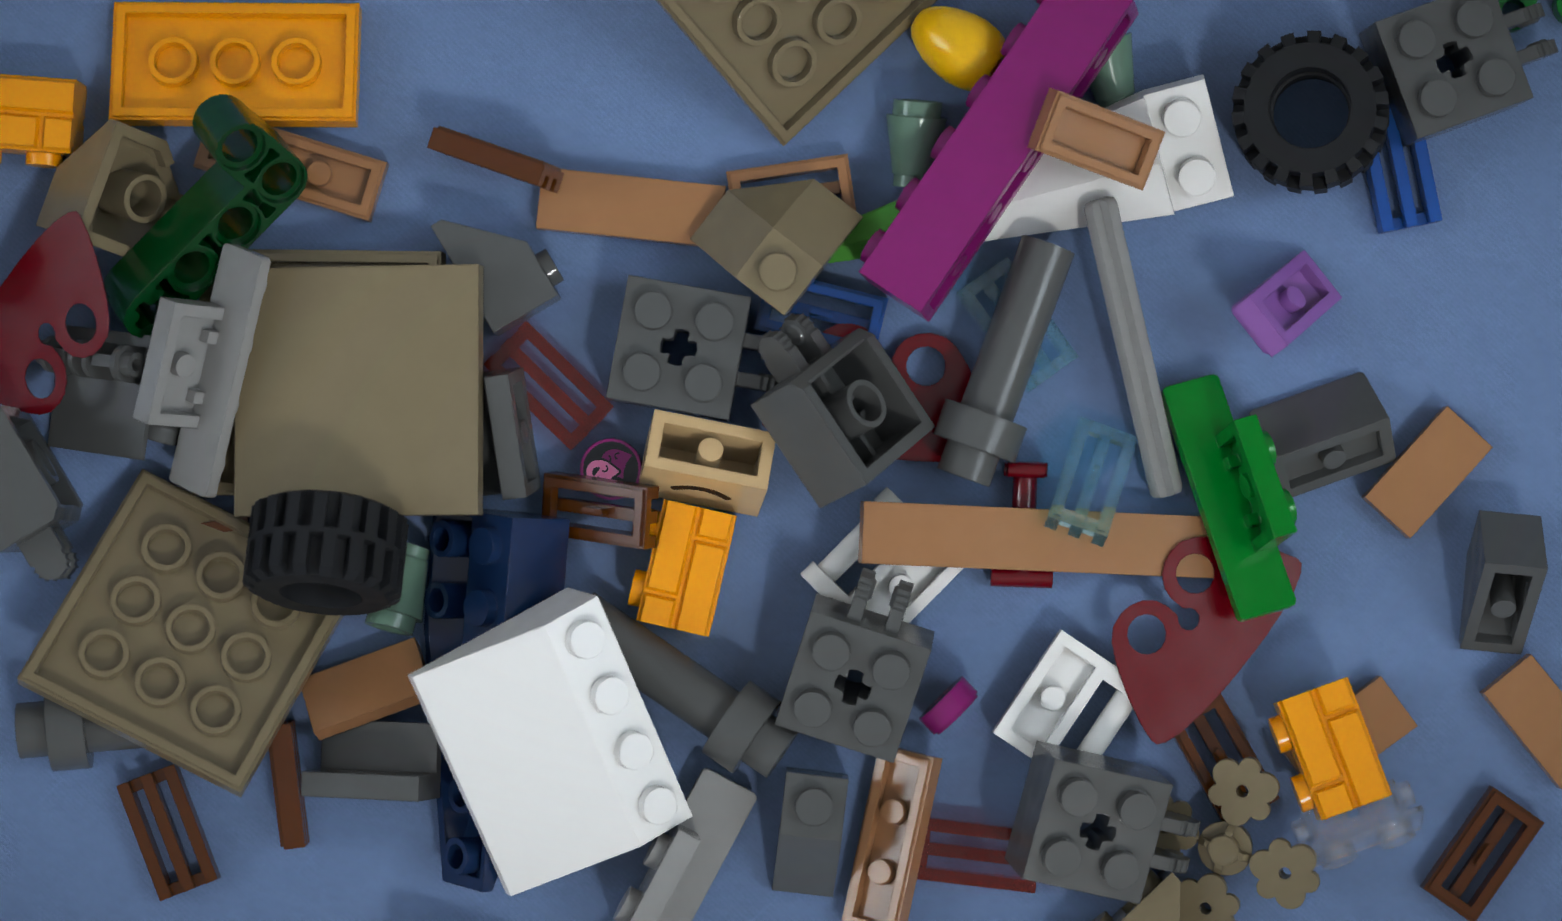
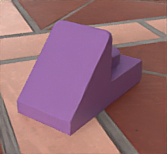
M1303 250L1235 303L1231 311L1262 352L1273 357L1336 304L1342 296L1308 253Z

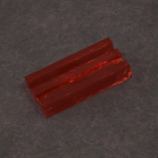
M527 321L483 364L489 371L506 369L503 364L511 357L520 367H523L524 371L579 424L571 433L527 390L530 411L571 451L615 408ZM527 340L597 407L589 416L520 349Z
M930 817L917 879L1035 893L1036 882L1024 880L1021 877L927 866L928 855L1010 865L1004 859L1006 853L1004 850L930 842V834L933 831L1009 841L1013 828L1010 826Z

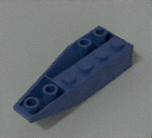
M483 509V515L433 516L429 536L428 582L424 597V636L427 664L564 590L570 519L528 512ZM441 751L440 798H437L443 881L479 892H492L498 877L497 872Z

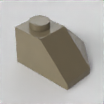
M110 119L56 168L36 226L48 229L66 213L77 211L88 231L93 247L123 257L183 196L179 193L170 165L174 164V160L167 141L117 120Z
M815 179L727 190L690 240L732 276L785 316L794 308L862 220L863 216Z

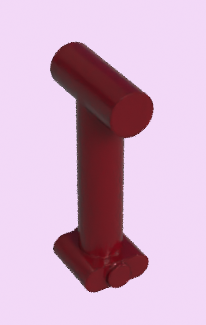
M1004 461V476L1013 477L1012 508L1036 509L1037 479L1047 477L1048 463L1038 461H1015V463ZM990 569V586L1052 588L1053 572Z

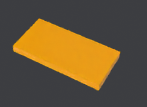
M114 2L108 120H117L129 126H193L194 113L201 103L210 97L227 94L238 98L271 127L358 128L361 6L359 3Z

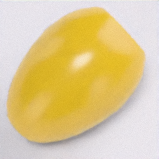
M949 6L928 7L923 9L912 23L911 37L921 58L945 82L959 89L971 91L975 83L984 74L992 77L1005 57L1001 54V48L1006 39L1001 32L988 20L969 11Z

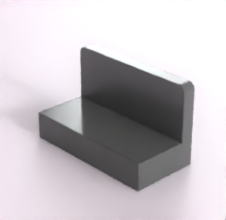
M523 367L483 371V496L502 494V500L526 498L541 488L524 369Z
M1362 372L1259 407L1249 413V416L1257 414L1261 429L1266 430L1270 434L1276 449L1277 459L1274 465L1282 489H1287L1292 497L1396 461L1390 418L1367 377Z
M372 721L321 740V768L302 771L301 796L412 802L440 798L441 748L429 723Z

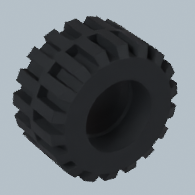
M1307 31V36L1296 38L1294 33L1281 36L1280 43L1273 47L1266 44L1257 51L1258 58L1252 64L1247 62L1240 73L1242 79L1239 86L1234 88L1232 96L1233 112L1231 115L1239 146L1254 170L1257 169L1264 179L1274 186L1280 184L1287 187L1288 191L1301 194L1302 190L1314 191V194L1328 193L1327 189L1338 185L1343 188L1351 184L1356 175L1360 172L1364 174L1373 165V159L1378 152L1381 153L1386 141L1387 128L1389 127V97L1384 85V77L1378 66H1373L1369 60V55L1361 47L1353 48L1347 43V38L1334 34L1333 38L1323 37L1321 31ZM1308 79L1322 80L1336 86L1344 95L1348 105V120L1343 132L1332 142L1316 148H1302L1288 143L1279 134L1274 123V107L1279 96L1289 86Z
M294 490L261 498L255 502L251 510L243 585L250 592L270 603L307 613L346 616L368 614L390 608L400 601L409 529L408 521L398 511L380 502L343 492Z

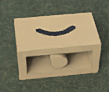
M654 409L638 483L659 486V498L758 517L768 489L775 441L768 431Z

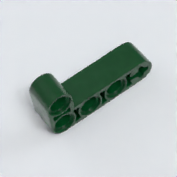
M219 94L208 98L200 104L194 113L192 121L194 133L217 162L110 269L104 278L103 283L108 303L130 334L138 338H143L144 335H152L160 296L197 300L215 281L223 245L231 243L248 249L300 196L306 187L308 179L307 169L278 132L232 95Z

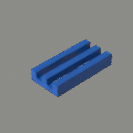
M1389 106V127L1386 133V144L1402 217H1392L1378 152L1373 159V165L1366 171L1378 234L1442 221L1426 139L1409 146L1423 209L1422 213L1416 214L1402 141Z
M814 280L806 292L873 308L871 320L797 302L790 311L793 314L804 313L806 317L809 316L812 319L832 324L853 323L868 329V332L873 333L878 340L889 298ZM763 299L761 300L754 329L763 332L770 330L772 332L780 331L779 328L782 327L783 323L770 320L771 311L775 308ZM822 333L829 345L842 338Z

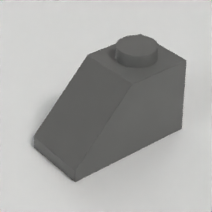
M440 220L431 225L453 264H480L483 266V316L493 333L497 336L502 335L561 300L554 286L564 281L546 248L535 254L531 246L523 240L445 220Z
M1479 510L1466 558L1459 636L1460 649L1522 654L1548 570L1541 516Z
M786 767L772 890L833 897L849 781L848 774Z

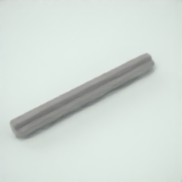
M1114 197L1092 200L1085 204L1084 213L1149 492L1153 498L1173 496L1181 492L1182 481L1118 204Z

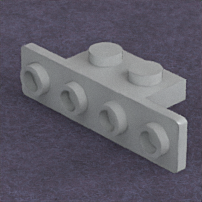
M225 243L222 247L210 302L160 296L133 418L147 425L181 427L170 471V481L201 497L214 498L217 495L221 474L225 467V456L235 414L239 407L240 392L249 354L253 347L254 332L263 294L267 287V277L271 264L269 257L231 243Z
M703 768L686 798L693 816L670 829L668 834L663 833L652 841L643 860V864L649 867L638 889L632 886L627 889L616 909L613 919L616 921H692L757 800L756 794L709 768Z

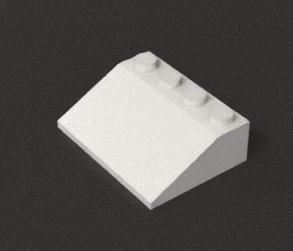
M567 587L408 675L502 886L509 896L639 848L693 816L601 602L596 595Z

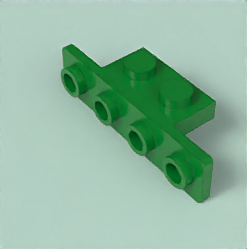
M1215 374L1165 387L1161 391L1166 417L1236 619L1239 622H1244L1291 608L1295 605L1296 598L1278 545L1297 532L1295 526L1297 510L1290 492L1285 488L1282 489L1274 466L1277 456L1270 434L1266 430L1261 429L1257 414L1233 420L1220 379Z

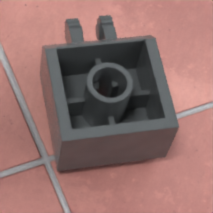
M1435 0L1376 21L1359 34L1364 50L1369 55L1370 62L1374 67L1378 66L1384 77V85L1386 91H1388L1389 106L1398 127L1403 148L1502 113L1533 98L1522 66L1558 53L1557 45L1554 39H1542L1527 45L1522 50L1516 51L1509 30L1517 27L1524 28L1537 23L1540 18L1545 16L1541 3H1536L1503 15L1498 0ZM1444 55L1454 65L1455 70L1452 72V76L1450 70L1441 73L1437 67L1436 61Z
M628 275L606 398L610 401L730 422L736 387L767 392L778 384L770 374L759 373L755 375L739 372L743 349L758 352L759 347L757 345L762 340V336L746 333L752 303L751 297ZM677 333L688 334V343L697 344L695 357L685 356L682 360V366L670 364L671 355L669 353H662L665 341H674Z
M792 313L784 319L785 322L779 328L780 331H768L762 336V340L757 345L759 347L758 353L762 356L761 359L765 360L766 367L778 384L753 402L751 407L819 508H822L867 485L935 428V425L873 333L858 328L829 345L820 330L814 327V322L809 319V316L806 317L804 313L795 315Z
M0 405V553L22 552L29 566L35 568L34 573L39 575V579L44 578L45 581L71 579V575L75 572L76 568H79L77 566L79 559L76 558L77 553L72 552L73 546L63 530L79 521L83 503L50 447L47 446L46 440L31 415L21 412L19 408Z
M863 568L851 604L816 593L775 725L894 763L932 650L935 631L902 621L914 584L901 579L899 584L894 587L889 602L890 611L888 616L865 609L867 601L872 598L877 580L875 579L876 571ZM849 670L862 672V682L848 680Z
M1036 741L1004 859L1024 880L1140 904L1150 868L1186 874L1191 859L1177 850L1156 847L1160 831L1170 832L1182 837H1196L1201 821L1185 814L1166 810L1173 785L1156 769L1140 763ZM1082 823H1091L1087 828L1080 830Z

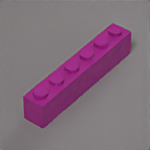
M1036 0V3L1040 6L1028 24L1018 23L1006 38L1001 48V54L1005 57L992 77L984 74L971 89L965 103L970 109L958 127L948 126L937 139L930 154L934 162L921 180L914 177L901 192L895 208L900 212L886 232L882 229L877 230L865 245L860 256V260L864 262V265L859 270V273L870 284L930 322L1044 153L1027 146L1049 88L1062 91L1080 99L1083 97L1139 15L1134 0Z

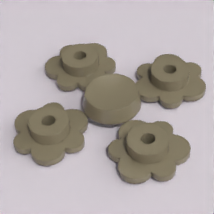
M1246 757L1240 763L1234 759L1225 758L1220 760L1213 768L1212 775L1215 784L1210 787L1208 797L1213 804L1221 806V814L1225 821L1209 825L1203 830L1200 837L1199 830L1196 837H1182L1170 832L1160 831L1156 847L1173 849L1180 852L1181 849L1187 850L1192 848L1198 842V853L1202 862L1208 869L1214 872L1203 875L1198 881L1193 878H1186L1181 882L1180 921H1235L1233 915L1240 909V900L1235 894L1227 893V883L1220 875L1238 874L1248 864L1252 874L1260 879L1256 886L1258 894L1265 899L1275 897L1278 904L1286 909L1300 907L1306 899V893H1312L1320 886V877L1313 871L1317 865V855L1314 849L1307 844L1300 843L1291 846L1287 839L1276 838L1270 843L1269 849L1258 850L1252 855V839L1249 832L1242 825L1248 822L1250 818L1258 821L1266 819L1271 812L1269 802L1273 801L1280 791L1278 779L1269 772L1261 771V763L1254 757ZM1240 785L1247 787L1248 793L1243 792ZM1170 796L1166 810L1192 816V808L1189 803L1183 800L1174 802ZM1283 867L1288 868L1291 874H1286L1283 871ZM1203 903H1208L1211 909H1207Z

